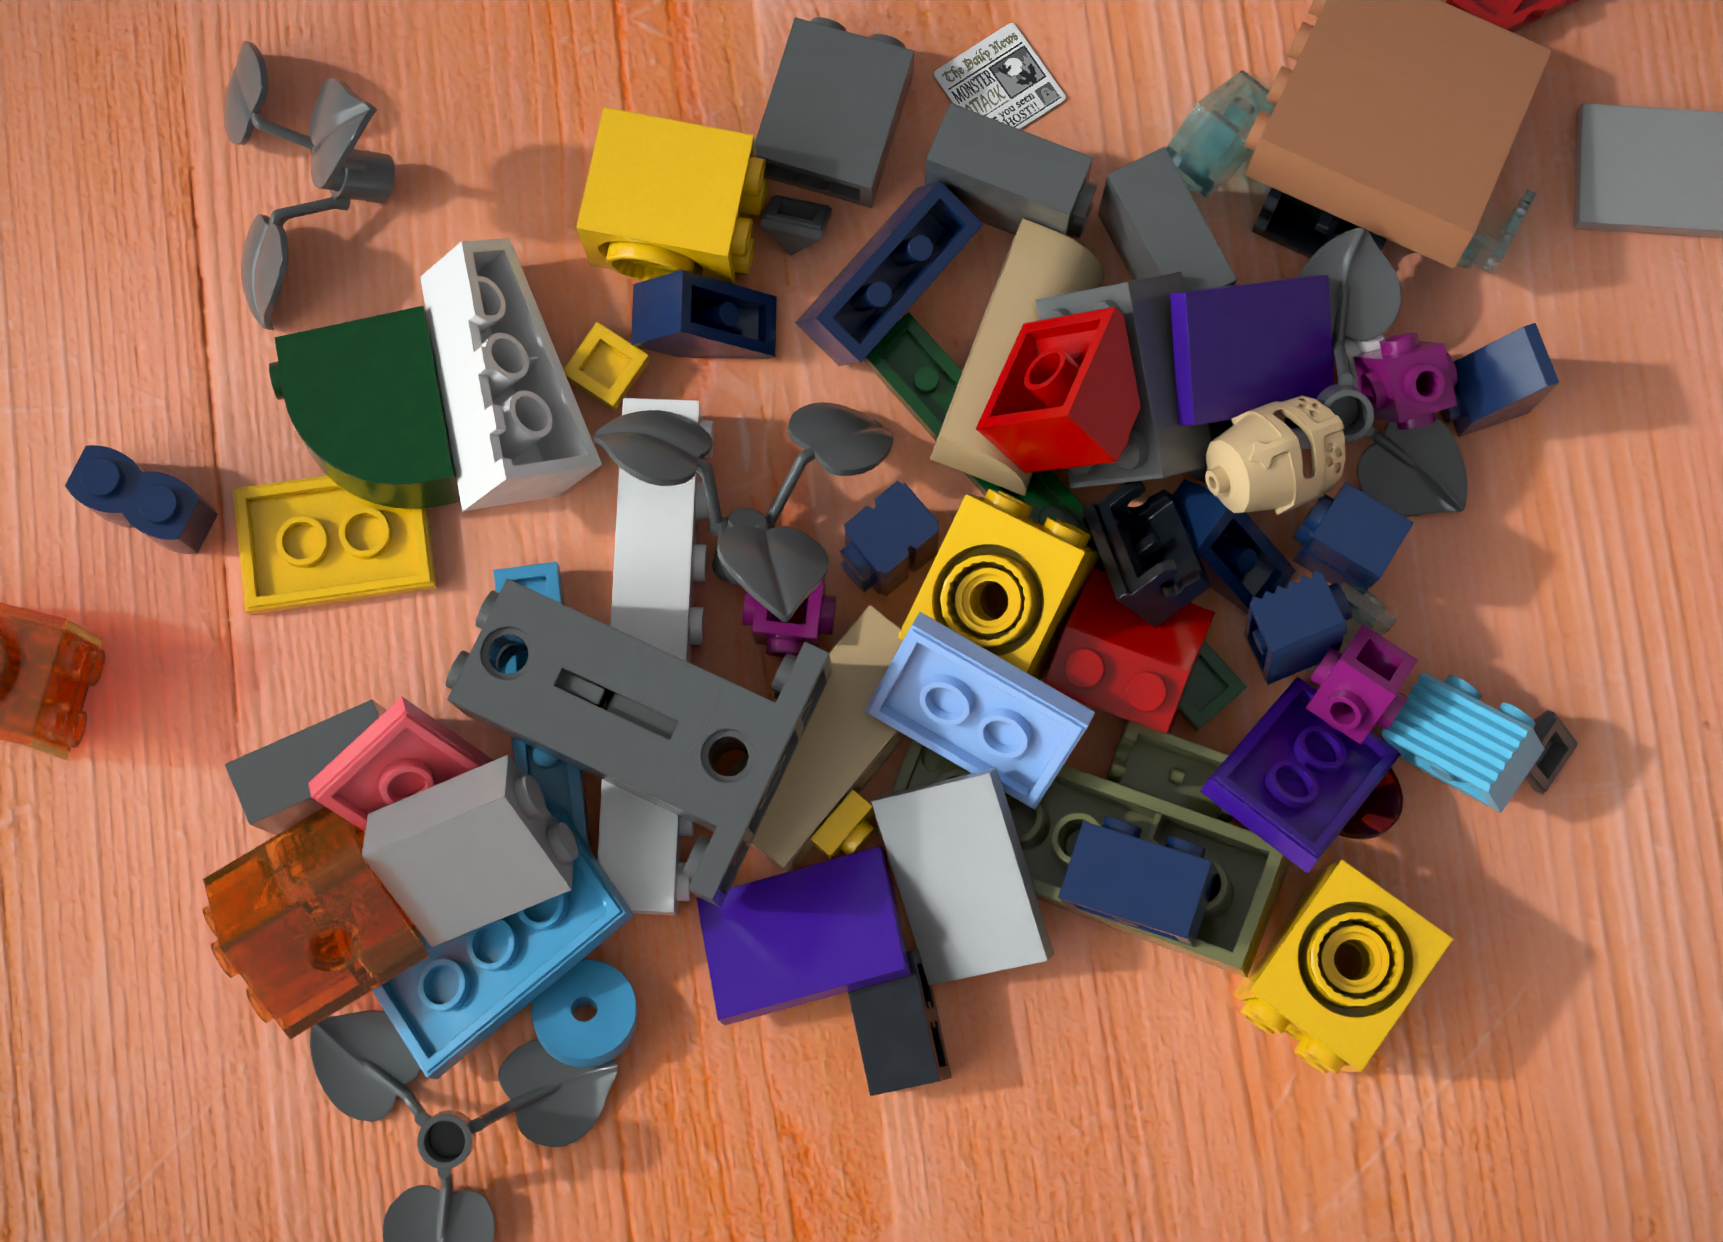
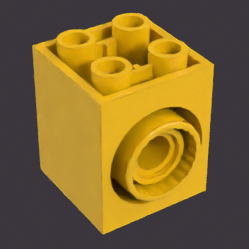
M603 107L576 227L590 266L611 269L621 275L642 282L676 271L686 270L737 285L739 274L749 275L751 271L756 239L751 238L753 225L751 215L762 216L768 189V179H763L765 159L757 158L754 135Z
M988 489L985 497L966 494L898 638L904 640L917 615L921 612L1040 680L1100 556L1098 551L1087 546L1091 535L1060 519L1054 520L1047 517L1043 525L1029 518L1034 508L1033 506L1002 491L996 492ZM997 583L1006 590L1008 595V607L1001 617L992 612L988 602L989 593Z
M1341 859L1319 870L1251 967L1248 978L1244 977L1233 995L1245 1003L1240 1013L1247 1020L1270 1035H1273L1274 1032L1281 1035L1283 1032L1287 1033L1299 1042L1294 1053L1320 1072L1327 1074L1330 1071L1336 1075L1339 1072H1362L1453 938ZM1339 945L1346 948L1353 957L1354 969L1348 979L1343 977L1335 967L1334 955Z

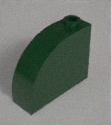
M424 305L274 337L278 361L269 363V374L275 396L278 400H285L286 408L294 427L315 462L328 477L347 492L361 499L392 508L421 509L461 502L428 318Z

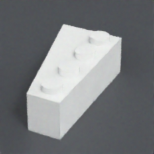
M510 238L461 241L420 276L462 512L559 496L600 467L602 463Z

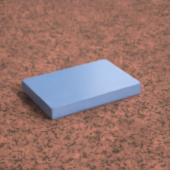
M919 612L864 711L970 773L997 767L1004 792L1033 809L1037 807L1089 726L1095 713Z

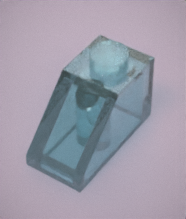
M1241 70L1197 102L1166 147L1188 190L1199 192L1205 198L1225 184L1254 152L1244 147V143L1259 111L1272 115L1276 105L1266 101L1269 90L1244 70Z

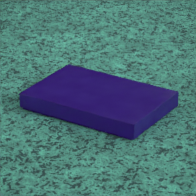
M1308 275L1170 293L1178 425H1200L1230 420L1271 402H1283L1302 395L1317 399L1325 388L1334 385L1328 275Z
M1297 676L1210 776L1200 792L1308 874L1391 769L1401 753L1372 731L1359 744L1306 709V706L1317 690Z
M880 846L732 887L721 908L699 897L696 898L717 1018L723 1025H729L911 975L885 851Z

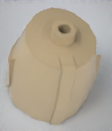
M1302 395L1283 402H1271L1232 418L1231 420L1234 425L1211 441L1206 452V483L1214 497L1217 496L1224 506L1233 513L1275 509L1278 515L1323 497V493L1332 490L1342 476L1346 460L1344 426L1340 417L1335 415L1328 407L1314 398ZM1285 417H1288L1299 426L1308 439L1312 461L1310 478H1306L1303 475V461L1299 439L1284 423Z

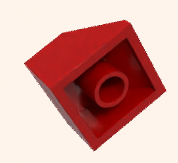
M1116 307L1023 323L976 426V430L1024 473L1118 462L1121 453L1128 444L1129 434L1141 408L1124 314Z
M1093 568L1065 626L1045 684L1071 699L1164 734L1171 733L1215 612L1188 603L1155 628L1117 601L1107 573Z

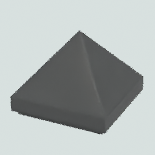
M775 195L771 197L761 218L760 227L791 256L822 239L831 218L832 208H829L828 205Z
M1549 710L1534 719L1536 725L1533 729L1545 750L1525 777L1532 788L1542 795L1547 792L1577 747V741L1556 713Z

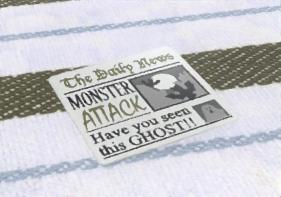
M1014 23L1007 24L934 71V77L952 103L1018 129L1023 128L1066 99L1061 88Z

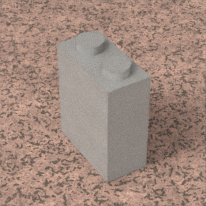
M508 754L369 813L362 858L429 945L434 947L572 890L573 860L578 858V847L574 835L567 824L564 822L557 823L545 807V799L537 781L531 775L524 776Z

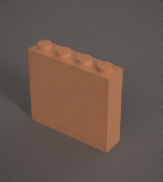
M1313 0L1308 13L1318 17L1315 26L1304 21L1302 22L1287 57L1296 60L1297 63L1293 70L1281 66L1266 98L1267 102L1276 105L1272 115L1259 111L1244 143V147L1254 151L1244 175L1454 269L1476 232L1552 50L1440 0Z

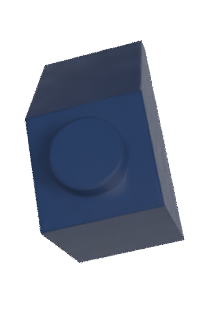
M686 270L676 271L633 284L631 345L676 357L748 359L775 357L777 296Z
M1536 323L1524 326L1454 361L1457 371V383L1454 387L1457 406L1441 410L1439 413L1446 423L1453 422L1458 437L1530 413L1559 383Z
M1186 479L1182 481L1173 493L1206 571L1211 588L1246 614L1249 612L1253 596L1262 599L1265 591L1274 594L1277 586L1284 588L1296 572L1246 512L1233 513L1222 504L1217 496L1214 497L1208 488Z

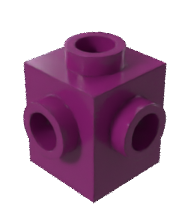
M1405 333L1379 341L1380 349L1353 356L1358 377V389L1370 400L1374 410V419L1396 422L1399 430L1414 429L1434 423L1436 421L1434 412L1457 406L1454 387L1457 383V371L1452 357L1446 352L1444 343L1419 341L1418 333Z
M824 578L822 583L798 607L803 613V618L799 624L780 622L778 617L746 591L743 625L753 626L752 634L755 643L766 645V654L784 658L789 653L798 657L804 642L819 648L820 635L833 634L836 597L825 596L826 585Z
M1362 624L1343 653L1331 647L1311 675L1310 680L1320 687L1306 706V709L1326 721L1334 729L1341 731L1361 744L1376 723L1387 730L1408 699L1399 690L1418 660Z

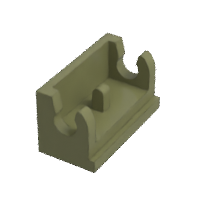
M1130 720L1127 722L1122 730L1105 778L1106 780L1226 823L1231 822L1233 816L1200 792L1210 776L1229 755L1171 734H1164Z

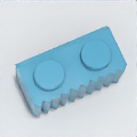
M1425 672L1420 674L1418 683L1412 685L1411 692L1405 695L1408 697L1406 703L1388 729L1383 728L1381 735L1390 746L1401 753L1399 758L1402 761H1407L1410 765L1416 766L1421 771L1427 772L1432 777L1438 778L1443 783L1449 784L1454 789H1459L1465 795H1470L1476 801H1480L1484 805L1502 813L1545 750L1533 729L1536 725L1535 721L1525 712L1509 703L1502 702L1499 708L1495 709L1479 701L1481 694L1472 685L1459 677L1448 675L1446 680L1442 682Z

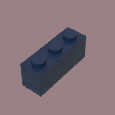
M941 180L916 188L795 323L838 366L861 363L984 224Z

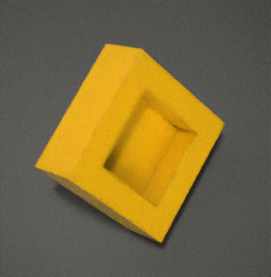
M596 322L563 370L570 383L616 412L623 402V398H626L651 361L648 354Z
M852 790L812 836V843L830 860L839 858L843 852L846 855L859 852L876 829L869 823L875 816L873 806Z

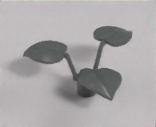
M243 41L239 50L237 65L230 77L226 91L224 122L229 139L233 144L246 145L255 127L260 131L311 149L312 181L317 188L330 190L332 194L330 198L276 209L271 213L270 219L267 215L258 214L250 226L241 259L243 291L250 311L257 322L265 329L274 330L271 323V315L283 285L288 263V242L283 228L284 223L291 218L331 209L347 211L351 199L384 204L388 201L393 189L395 168L393 159L389 154L353 149L377 109L355 94L346 82L340 79L328 78L323 83L312 111L310 137L268 121L260 110L268 90L265 61L254 43Z
M1355 228L1344 232L1318 249L1299 275V277L1308 275H1328L1331 332L1333 334L1332 347L1338 373V384L1325 388L1316 400L1340 417L1344 426L1345 442L1356 441L1363 436L1375 442L1363 451L1358 461L1357 477L1362 492L1403 516L1438 512H1461L1465 509L1467 500L1466 470L1460 449L1449 429L1435 417L1436 421L1432 424L1407 430H1399L1396 422L1388 421L1382 433L1372 426L1374 410L1370 400L1352 386L1353 376L1350 374L1344 345L1345 335L1357 341H1368L1383 334L1394 323L1399 313L1401 288L1393 266L1378 248L1368 230ZM1285 418L1284 423L1290 429H1301L1292 420ZM1231 419L1208 423L1211 441L1234 425ZM1207 466L1186 472L1197 480L1206 483L1205 474Z
M826 402L805 405L792 414L788 424L790 439L804 450L796 457L766 516L764 517L763 514L754 509L738 508L733 510L726 518L721 515L713 467L707 460L703 459L710 453L713 440L710 434L693 420L662 410L637 411L622 415L603 425L596 431L593 442L603 447L622 470L649 484L658 486L679 485L691 480L695 473L698 472L703 480L710 516L708 532L718 536L712 562L714 573L725 582L741 585L754 599L785 623L793 616L800 604L822 583L829 564L824 548L808 534L792 527H775V523L805 466L816 458L817 462L831 474L838 476L862 474L877 467L887 457L894 438L892 432L888 428H883L877 420L847 406Z
M367 1010L338 1016L320 1017L313 1021L310 1032L311 1058L316 1075L325 1094L337 1109L354 1119L374 1122L381 1120L391 1111L397 1096H399L415 1117V1122L421 1126L417 1138V1147L421 1157L427 1164L438 1169L441 1190L429 1185H417L401 1193L390 1205L383 1223V1242H493L495 1219L488 1199L483 1194L474 1190L453 1192L452 1168L460 1165L471 1154L476 1143V1133L516 1111L517 1126L528 1140L548 1147H560L574 1143L582 1138L599 1118L611 1085L618 1072V1066L614 1060L595 1067H573L561 1063L550 1056L539 1040L536 1039L519 1046L509 1054L500 1066L499 1082L505 1094L511 1099L510 1101L473 1120L455 1110H445L431 1116L426 1112L415 1094L405 1086L417 1077L421 1068L385 1011Z

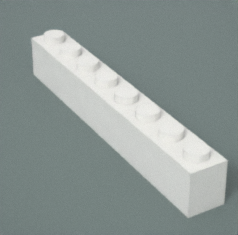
M623 398L622 415L637 411L662 410L682 415L696 422L710 434L713 440L710 453L704 457L712 458L713 420H703V412L699 401ZM619 467L610 626L691 663L692 645H703L705 610L704 607H694L695 582H706L708 567L707 544H697L698 520H709L710 517L704 484L700 482V474L696 472L695 476L686 483L673 486H658L641 481ZM602 780L597 861L634 914L678 915L679 901H690L691 891L687 888L692 880L688 874L683 872L686 862H681L682 836H693L695 823Z

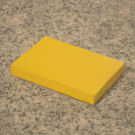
M327 475L232 489L245 611L250 615L438 589L428 508L403 509L378 505L347 492Z

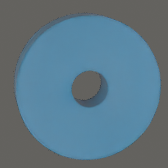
M581 960L533 1000L532 1020L539 1042L554 1059L573 1067H595L613 1060L629 1045L637 1028L638 1009L632 986L619 970L601 961ZM584 1005L593 1006L597 1010L596 1015L589 1021H578L573 1017L575 1011Z

